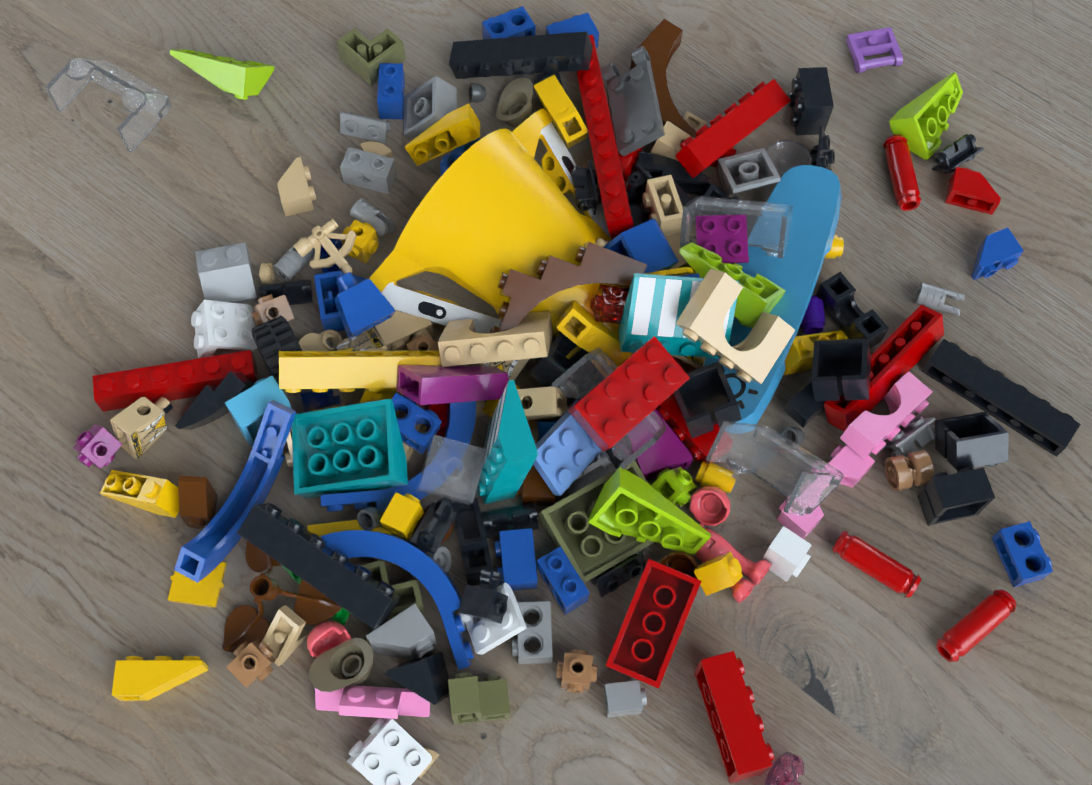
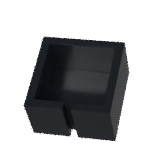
M827 67L798 68L796 78L792 79V91L787 95L791 99V102L788 103V107L792 108L790 116L791 126L795 127L796 135H819L820 126H823L825 132L834 107Z
M557 331L553 336L548 356L537 358L529 374L545 387L556 386L567 392V405L569 406L587 390L602 360L583 348H580L569 359L566 358L578 345L562 332Z
M868 338L814 341L811 381L815 401H839L840 396H844L845 400H869L871 355Z
M719 362L687 373L690 379L673 393L691 438L713 431V425L718 424L719 428L742 420L738 403Z
M986 412L935 420V449L944 458H947V461L957 471L965 467H992L998 465V463L1009 462V432Z
M965 467L958 470L957 473L950 475L947 472L938 473L931 477V481L924 486V489L917 496L928 526L976 516L995 498L984 467L978 469Z

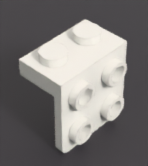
M203 300L191 317V324L195 327L194 348L197 349L198 358L212 356L217 348L254 351L257 346L252 337V328L255 327L251 315L253 312L252 306L240 303Z
M379 718L368 730L371 734L364 742L358 741L348 754L351 757L347 762L373 785H411L429 765L432 757L392 718H384L383 720Z

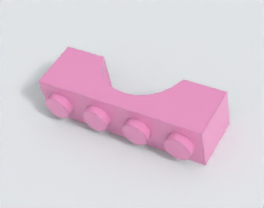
M908 371L893 385L884 397L889 407L890 415H876L865 410L848 426L840 439L863 459L871 453L877 455L887 444L884 442L886 439L892 441L901 431L899 428L901 425L904 428L907 427L916 417L913 414L915 412L920 414L929 405L927 399L933 391Z
M840 444L830 455L833 459L828 464L822 462L813 472L816 476L811 481L806 479L797 488L796 491L799 494L793 500L788 497L779 507L781 513L777 520L787 529L804 539L824 516L819 504L820 490L833 484H842L853 488L875 463L874 459L870 456L863 459L848 445L843 447Z

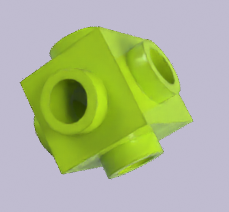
M681 467L672 470L666 468L658 474L657 480L651 485L675 506L678 505L679 507H682L691 500L690 494L697 488L692 481L691 475Z

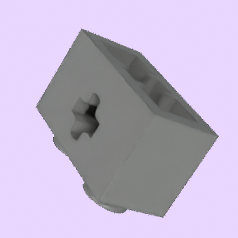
M348 147L340 165L343 183L385 194L390 193L397 175L393 158Z

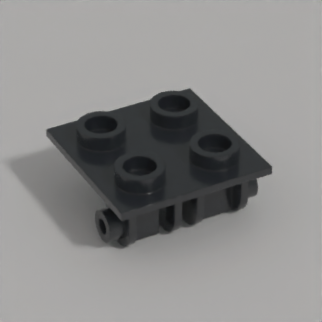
M820 126L818 145L814 146L810 151L809 165L823 167L832 171L831 164L835 163L834 149H830V137L825 135L823 126Z

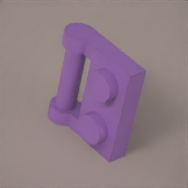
M891 27L847 36L846 43L854 60L856 73H862L866 69L888 65L895 67L903 64V56ZM890 52L891 55L869 60L864 59L865 56Z

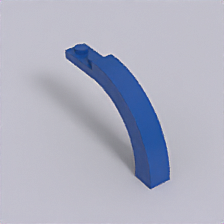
M275 400L268 402L250 456L237 484L211 522L196 537L181 547L174 568L175 571L198 583L211 573L242 538V536L237 534L254 505L264 503L276 480L285 458L282 452L296 411Z
M476 401L447 403V426L440 449L431 463L421 473L408 481V485L375 491L320 495L321 508L327 507V512L343 511V506L354 505V510H362L371 507L370 504L375 503V508L384 513L395 493L403 496L407 493L419 500L428 496L447 480L465 455L475 426Z
M348 530L321 536L327 542V547L333 551L335 549L340 550L349 559L357 557L379 558L399 565L414 575L426 587L438 607L458 670L472 665L471 659L474 658L473 649L470 642L465 643L462 632L466 631L462 616H456L455 610L460 609L462 597L451 577L433 557L409 541L381 532Z

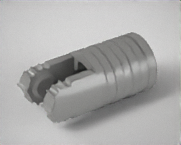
M363 198L355 202L351 208L350 216L361 223L366 222L372 225L379 236L383 237L386 233L391 234L397 230L396 224L389 217Z
M293 246L272 267L274 272L284 281L290 282L313 257L315 248L302 258Z
M921 282L914 302L915 304L959 316L961 310L955 306L945 305L944 301L946 297L957 301H964L965 294Z

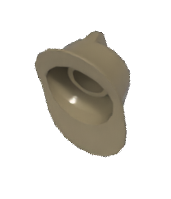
M515 79L503 89L496 110V117L499 121L506 122L508 125L517 128L534 113L531 101L534 85L530 79Z
M352 638L325 651L311 664L309 670L310 682L314 688L321 692H333L348 685L363 683L369 677L374 665L372 646L362 638Z

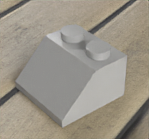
M435 76L406 95L404 100V136L417 137L446 114L456 110L457 88Z
M765 148L718 159L719 183L727 196L780 182L781 177Z
M246 242L195 251L198 274L205 300L230 303L258 300L252 259Z
M413 604L366 635L375 654L408 660L430 655L434 651L433 647L437 645L434 631L416 604Z

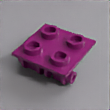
M746 215L695 216L697 245L718 254L722 258L721 262L749 263Z

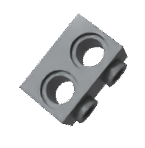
M551 601L517 602L523 619L528 614H534L539 618V621L533 625L525 622L527 628L518 633V639H512L513 656H518V664L552 663ZM534 641L539 644L540 649L537 652L530 653L525 650V644Z

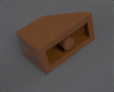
M179 476L180 517L188 527L202 529L215 517L218 495L207 477Z

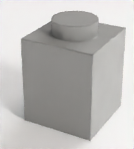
M639 680L609 683L604 686L607 718L641 714L643 706L647 705L645 688H640Z

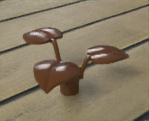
M247 541L245 555L248 566L257 573L267 570L265 573H261L260 576L255 577L250 584V592L255 597L254 602L257 603L259 612L252 606L243 605L235 608L229 614L225 623L222 650L234 653L245 641L248 644L255 640L261 643L270 627V623L266 619L261 618L264 615L262 600L271 601L278 594L297 599L294 604V612L308 625H319L326 622L339 612L342 607L304 580L299 585V594L280 589L278 582L268 576L273 573V566H281L282 564Z

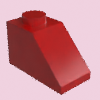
M956 167L949 180L945 203L993 215L1001 201L1000 196L981 172L973 171L969 168Z

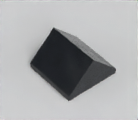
M442 652L403 662L389 669L385 674L433 705L450 696L449 676Z

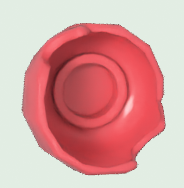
M705 486L699 488L691 496L689 510L698 522L703 523L705 526H717L727 519L731 505L725 491L717 486Z
M326 621L315 626L307 636V649L312 657L315 656L317 658L325 651L352 638L341 623Z

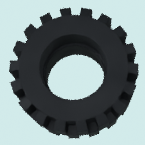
M281 315L252 328V337L270 375L274 377L278 385L279 351H302L288 321Z

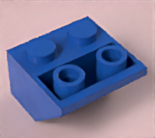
M655 219L620 233L603 247L647 264L644 274L669 270L679 262Z
M342 271L314 275L320 318L324 331L345 330L335 304L336 296L343 292L342 287L337 281L339 277L344 275ZM353 275L357 284L367 280L366 278Z

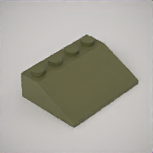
M634 459L621 466L647 482ZM616 470L538 514V518L556 548L561 546L583 583L654 543L646 540L645 543L638 542L636 537L621 534L620 537L613 536L588 523L590 514L604 484Z

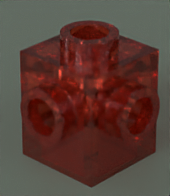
M600 284L596 293L590 299V308L593 310L595 321L619 324L629 288Z

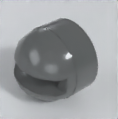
M470 83V102L483 101L487 95L486 88L482 84Z
M798 427L785 428L781 433V441L787 448L798 447L804 441V433Z
M367 507L357 515L359 525L367 531L376 528L382 518L381 512L375 507Z

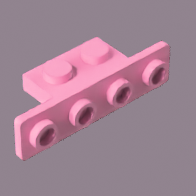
M348 685L333 692H321L315 688L317 710L338 711L339 715L392 719H398V715L429 717L430 702L406 688Z

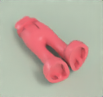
M706 527L705 530L711 534V538L697 551L695 556L703 563L731 551L733 557L739 561L742 573L748 578V580L741 578L735 585L730 586L732 597L740 604L752 592L754 586L760 583L770 570L772 564L765 559L756 563L750 561L721 535Z

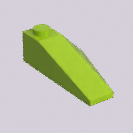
M188 49L170 50V55L224 92L232 93L234 98L247 100L248 96L260 93L274 72L275 67L250 60L246 62L236 61L233 57L213 56L210 53Z
M951 73L901 108L889 120L892 133L904 136L907 139L909 150L924 160L929 159L940 147L942 131H947L949 127L947 123L949 115L955 113L962 97L963 91L957 73Z
M692 242L681 247L679 251L697 274L699 273L700 278H705L709 270L713 269L725 272L734 280L739 281L743 289L737 296L734 317L743 326L753 329L763 312L770 313L786 292V290L760 274H756L753 277L742 271L743 266L735 263L733 265L721 262L722 258L718 254Z
M619 467L604 484L588 519V523L610 535L620 537L621 534L636 537V541L643 543L646 540L658 542L664 548L685 551L694 555L711 538V534L646 481L622 467Z

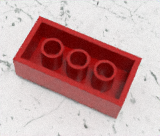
M654 336L568 409V412L604 452L612 448L690 377Z
M648 559L605 666L659 689L702 581Z
M734 651L702 659L696 667L694 674L729 783L765 773L773 766L771 761L774 760V754L770 744L764 741L762 735L764 725L759 714L755 715L752 703L755 702L751 687L745 685L742 676L745 675L742 660L736 658Z

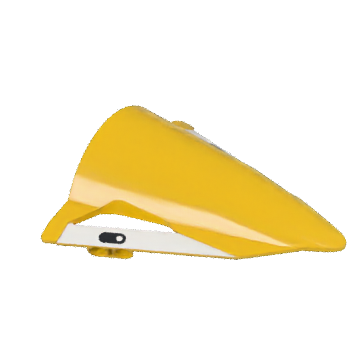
M540 109L533 113L512 132L506 128L499 129L481 138L445 171L423 198L402 231L394 250L369 278L395 310L429 319L444 326L447 325L448 321L474 319L476 333H489L491 328L499 326L502 317L496 318L459 306L454 301L423 291L406 289L398 286L396 282L425 271L438 273L450 278L494 307L498 314L503 301L508 302L509 298L500 295L501 288L497 287L502 273L507 274L509 269H513L539 279L540 275L536 274L541 259L546 260V257L551 255L577 265L578 262L574 259L579 246L584 247V244L587 242L596 244V240L599 238L611 240L605 213L600 205L597 206L596 215H593L592 208L587 211H583L586 215L584 216L578 213L564 196V194L569 193L575 196V189L583 188L573 187L571 171L577 165L553 126L552 118L545 109ZM539 139L543 141L548 150L542 158V168L534 159ZM592 283L577 285L548 297L529 313L550 311L554 335L559 331L556 328L559 317L576 301L619 337L618 326L629 289L611 284ZM579 346L575 347V348L566 356V358L569 359V358H570L573 354H575L581 347H579ZM603 360L600 363L602 366H611Z

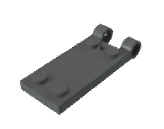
M643 46L631 52L636 67L621 76L614 63L601 68L602 75L607 84L618 152L623 157L665 135L651 68V59Z

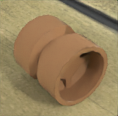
M925 450L910 452L906 457L904 455H897L885 460L886 477L894 491L911 488L913 484L915 486L926 485L931 481V477L934 476L932 460Z

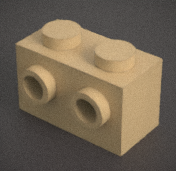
M672 175L648 179L642 199L645 208L649 207L651 213L649 214V220L655 219L664 236L683 232L686 216Z

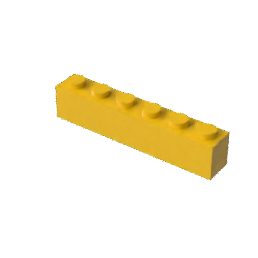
M279 351V389H285V392L297 393L301 389H312L313 392L319 393L327 392L328 389L353 392L355 388H366V391L379 392L382 388H392L393 391H397L398 365H442L440 352Z

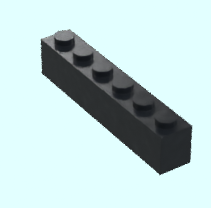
M587 31L456 41L452 45L449 66L456 79L589 70L593 46Z
M943 339L921 371L1056 457L1068 446L1081 425L1069 414L1062 413L1051 406L1045 399L1038 398L1024 386L1006 378L1002 372L993 370L978 357L969 355L961 350L957 344Z
M271 503L254 505L237 534L371 628L376 629L386 622L401 598L394 593L395 589L384 581L379 583L371 577L372 573L365 567L360 565L354 566L348 561L349 557L345 553L337 549L333 551L327 547V542L322 537L316 534H308L303 530V524L295 519L289 518L288 520L282 516V510Z

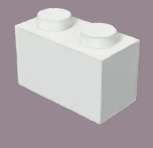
M783 526L767 549L762 560L765 559L770 562L772 566L769 571L787 582L791 575L797 578L811 557L807 552L812 545Z

